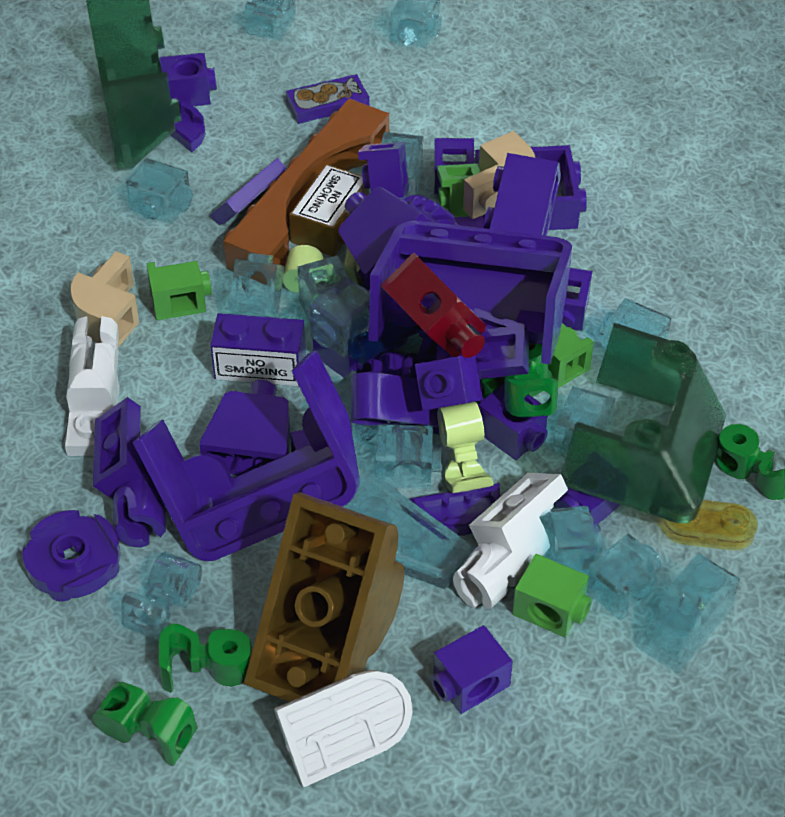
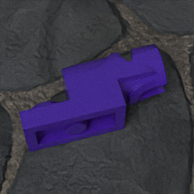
M127 397L95 419L93 487L113 499V525L116 527L119 540L128 546L141 548L149 545L150 528L145 523L151 525L153 533L160 538L166 532L165 504L133 444L140 436L141 406Z

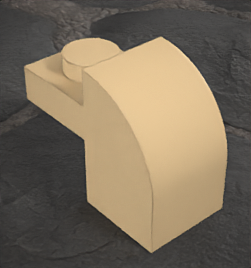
M515 131L480 145V173L464 179L463 210L472 220L486 214L488 207H495L498 192L493 191L494 176L497 166L504 167L507 153L535 157L531 147Z
M117 251L114 252L105 264L100 265L96 269L93 277L78 272L72 280L70 292L76 321L78 318L87 316V336L91 337L92 341L102 343L100 338L101 317L112 318L118 324L119 347L139 324L135 295L128 292L134 285L130 256Z

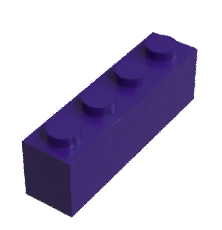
M507 153L504 167L497 166L493 191L498 192L495 207L487 208L483 228L547 236L561 177L559 162Z

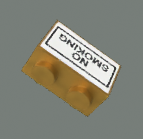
M325 164L289 214L291 243L315 247L323 254L335 257L343 244H345L339 233V228L349 217L345 210L346 200L356 192H362L366 196L369 195V189L364 188L362 175Z

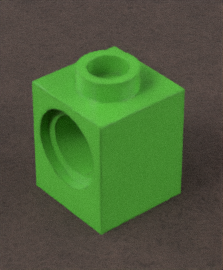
M536 553L515 588L513 615L566 638L573 623L582 625L590 610L592 598L586 596L589 575Z

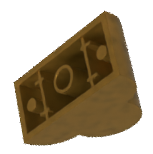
M304 493L293 494L246 673L245 685L291 702L347 678L351 674L365 670L368 658L379 649L392 625L403 590L404 566L402 563L395 561L398 547V530L395 525Z

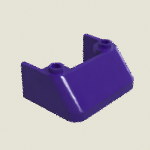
M426 221L403 222L395 228L370 274L369 341L378 342L388 321L401 327L417 325L381 286L414 252L472 311L478 308L491 313L495 318H507L524 324L530 333L529 342L543 344L541 363L551 364L562 325L572 256V245L570 242L553 236ZM430 293L422 299L421 303L428 310L438 298L433 293Z
M317 350L308 353L291 370L309 406L302 418V428L310 445L232 478L224 462L213 454L199 453L184 460L163 419L154 423L133 442L187 549L196 558L203 561H215L284 532L291 501L295 493H304L343 507L353 499L358 491L360 476L350 418Z

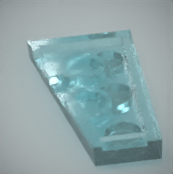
M373 473L360 482L358 491L353 499L343 506L344 508L395 525L398 530V547L395 561L403 564L404 575L443 589L453 582L454 573L464 564L475 549L471 544Z

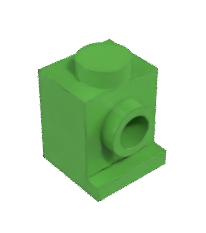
M478 164L437 166V174L441 184L438 190L439 204L453 214L454 217L469 216L463 210L464 179L480 173Z
M198 261L155 267V262L146 263L156 321L206 312L205 296L212 295L211 282L208 270L200 271Z
M563 323L551 364H548V369L552 373V379L558 380V388L590 370L594 341L589 337L580 340L576 332L572 328L566 327Z

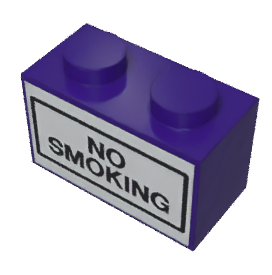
M218 313L210 344L214 379L241 382L267 380L273 384L299 386L291 370L306 356L304 320Z

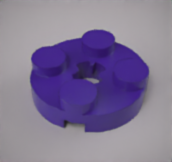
M79 510L61 511L44 518L30 532L31 540L25 548L24 546L22 555L25 569L32 584L40 591L49 594L53 600L65 602L72 598L83 597L96 592L115 578L120 570L121 551L114 527L108 520L97 514H94V518L80 516ZM72 548L75 552L84 550L75 559H63L65 558L64 551Z

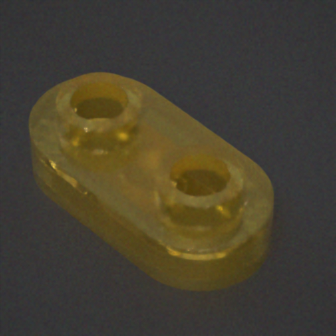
M678 498L669 502L664 509L662 518L663 532L670 540L676 543L734 551L750 546L754 541L758 527L757 518L754 513L743 505L693 498ZM682 515H690L693 518H685ZM728 520L737 521L739 524L731 523Z

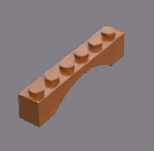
M348 99L338 111H334L328 123L319 133H315L311 137L307 147L299 156H295L290 161L288 168L278 180L271 182L263 197L256 204L249 207L242 221L234 229H230L227 232L222 246L225 252L226 269L269 286L286 265L289 253L288 230L290 227V212L325 164L346 171L367 164V160H359L358 151L364 145L388 143L390 141L389 113L352 99Z

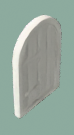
M377 670L351 674L347 678L274 709L286 742L287 751L290 754L302 787L313 784L388 750L398 743L408 730L413 712L411 697L404 684L391 674Z

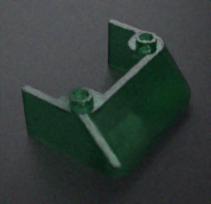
M86 0L117 171L132 169L175 132L174 123L182 122L178 98L171 99L167 72H162L158 49H165L161 25L153 26L149 0Z
M614 322L596 383L673 407L669 423L666 426L653 419L635 420L627 425L624 435L620 436L576 422L562 467V478L566 487L671 522H691L698 516L704 500L719 444L720 432L723 430L726 419L725 410L697 356L687 344L678 340L658 337Z

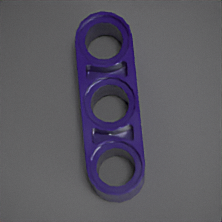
M374 372L351 375V423L440 435L438 408L422 411L417 378Z

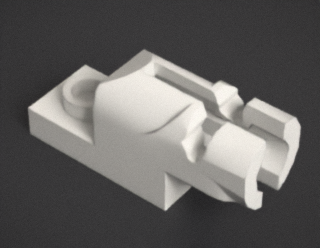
M87 316L78 318L74 324L66 396L69 407L65 442L67 456H94L95 419L118 404L120 388L117 376L119 330L118 324L112 318L101 317L100 338L102 343H95L93 360L92 338L87 336Z
M527 473L469 525L478 546L453 576L454 587L459 597L468 606L476 608L482 602L485 610L492 608L507 594V585L514 587L519 583L534 555L537 553L543 556L550 548L548 535L539 517L550 512L554 506L553 503L568 491L561 474Z

